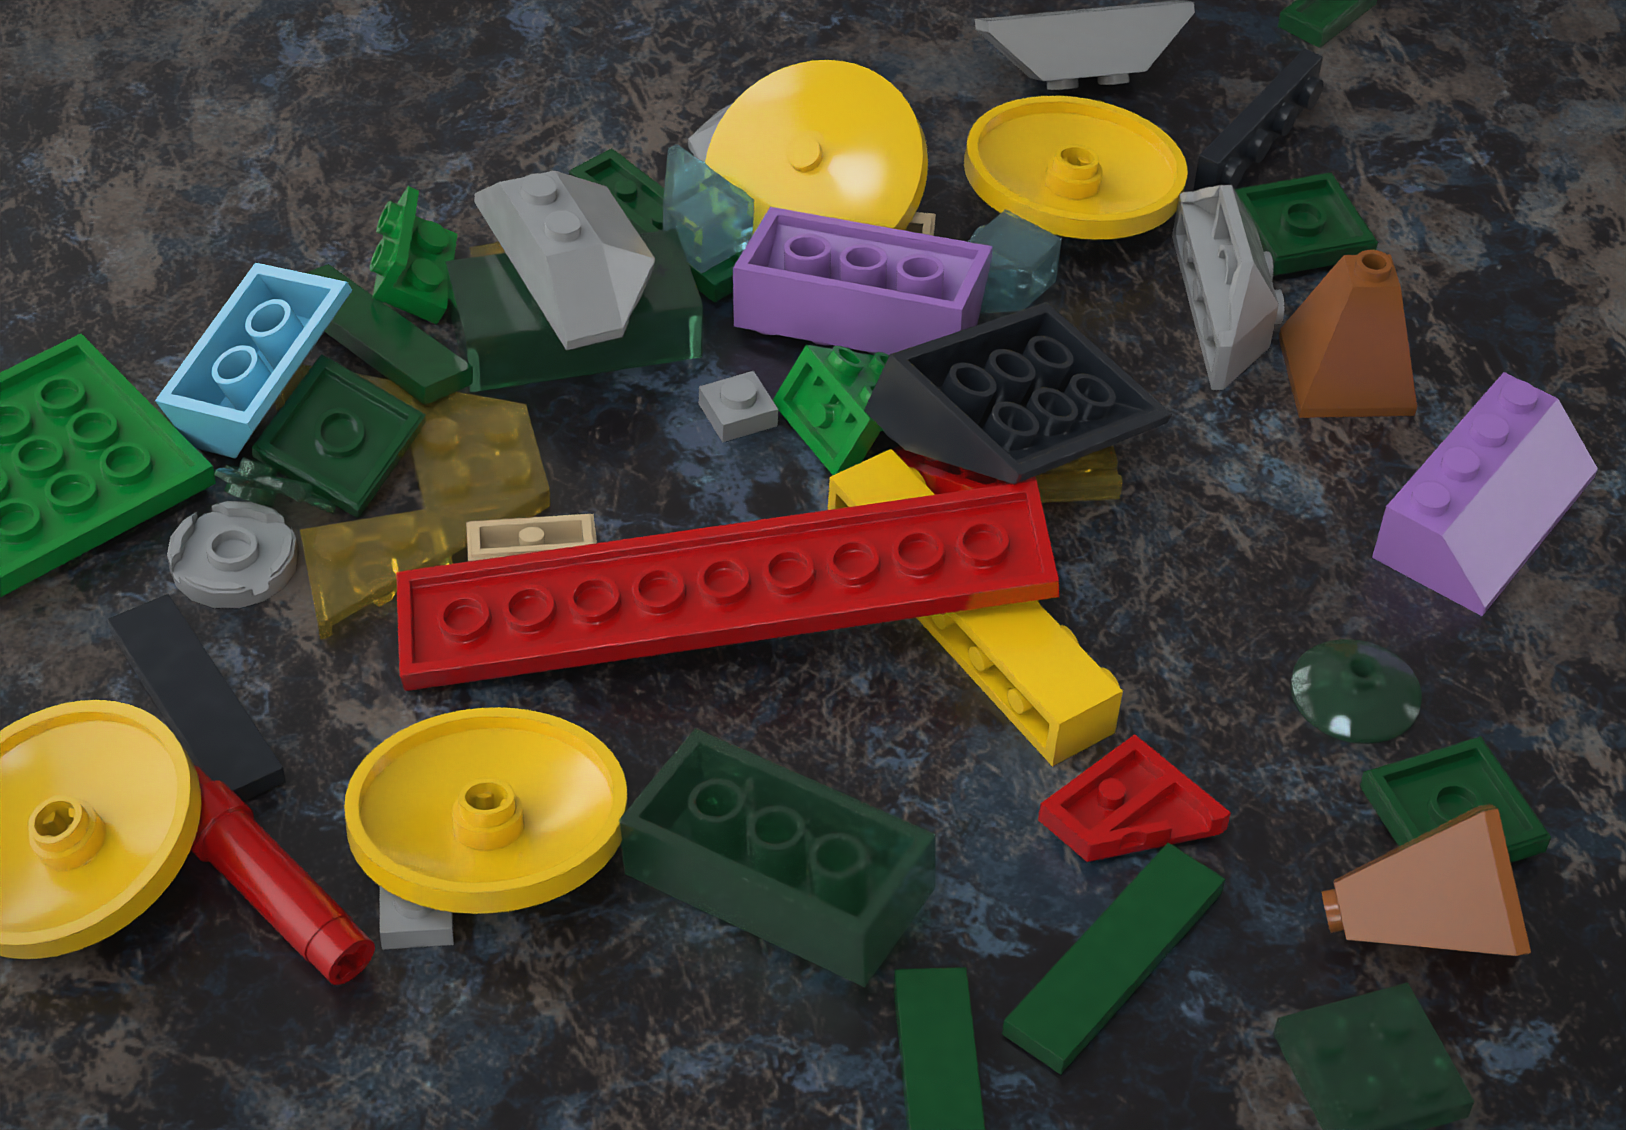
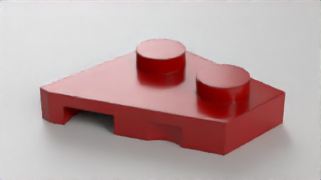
M1134 734L1040 804L1038 821L1086 862L1162 847L1167 843L1177 844L1220 835L1228 827L1231 812Z

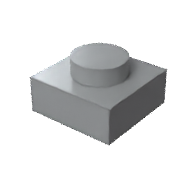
M754 371L699 386V405L722 443L776 427L778 424V408Z
M380 886V939L382 949L454 945L453 912L417 905L388 892Z

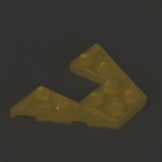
M301 364L275 401L276 414L312 367L311 365ZM357 374L426 414V423L409 447L423 510L300 529L320 639L333 635L332 626L368 604L374 602L380 607L391 601L397 592L396 572L453 564L452 555L468 546L466 522L531 518L550 507V489L526 404L454 392L424 405L389 379Z

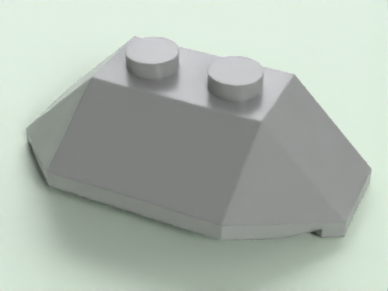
M1173 0L975 19V29L1029 78L1046 81L1047 89L1049 90L1079 87L1078 78L1097 76L1099 85L1122 84L1129 82V73L1145 72L1194 14V2Z
M554 170L499 182L475 193L476 206L566 350L623 336L629 324V317L638 304L654 270L655 258L606 186Z
M1219 185L1199 189L1194 192L1180 193L1172 234L1212 390H1224L1270 348L1274 325L1281 324L1284 318L1283 293L1281 290H1274L1272 283L1273 261L1271 253L1269 251L1263 252L1257 228L1232 185Z

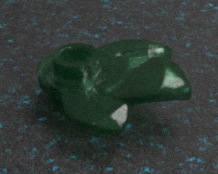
M242 457L239 467L226 465L225 468L216 469L214 475L227 482L224 489L225 492L256 504L273 507L276 495L281 494L289 496L300 503L305 501L314 507L334 514L336 509L335 505L328 499L312 494L313 487L310 484L276 477L278 468L254 459Z

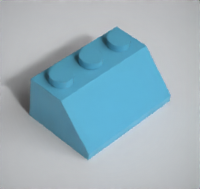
M255 263L155 402L175 428L196 449L236 458L330 325L351 293V287L345 281Z

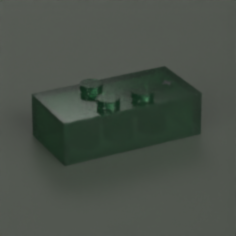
M670 229L639 234L654 256L655 266L638 304L629 317V324L623 336L566 350L506 253L446 261L450 317L461 358L473 366V384L469 385L470 392L701 358L703 304L677 230Z
M697 728L692 731L618 820L621 826V846L626 875L863 987L867 985L936 888V834Z

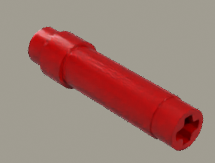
M194 765L201 789V812L196 836L190 850L200 860L210 862L308 963H312L331 984L341 985L352 980L370 962L375 951L374 942L354 923L353 918L254 820L251 808L227 784L219 780L212 781L201 768Z

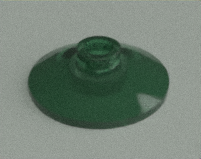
M1339 639L1318 644L1300 657L1291 677L1292 698L1302 716L1323 733L1347 742L1371 744L1391 740L1403 734L1412 726L1421 707V687L1412 669L1393 652L1366 641Z

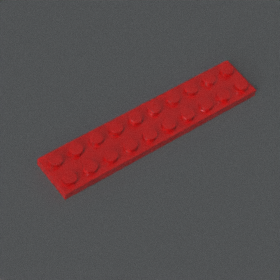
M1037 480L399 571L396 572L399 672L404 690L410 691L1059 597V578Z

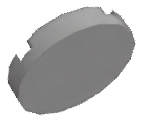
M227 501L211 505L213 512L204 514L199 518L197 517V512L184 519L170 536L167 558L176 587L190 600L212 608H242L263 602L282 590L296 572L298 548L292 528L290 529L285 524L284 517L276 510L258 503Z

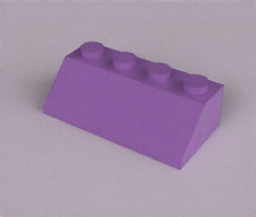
M770 207L733 267L734 326L756 330L764 335H782L809 340L823 346L839 345L867 351L872 355H875L876 352L890 355L977 325L990 269L993 246Z
M1503 372L1386 506L1372 558L1483 616L1595 478L1598 468L1559 399Z

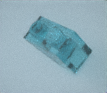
M675 144L668 148L663 200V245L702 274L745 249L753 236L754 199L743 189L736 187L712 170L704 161L697 159L681 146Z
M1004 210L987 226H980L968 241L993 246L980 313L1024 310L1056 282L1061 238L1008 210Z

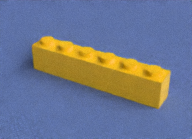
M889 449L831 476L829 479L828 510L935 494L927 487L924 478L915 468H909L892 449ZM1038 600L917 617L921 624L1052 767L1115 734L1123 690L1120 688L1114 675L1108 669L1100 667L1079 646L1073 632L1068 627L1059 625L1040 605Z

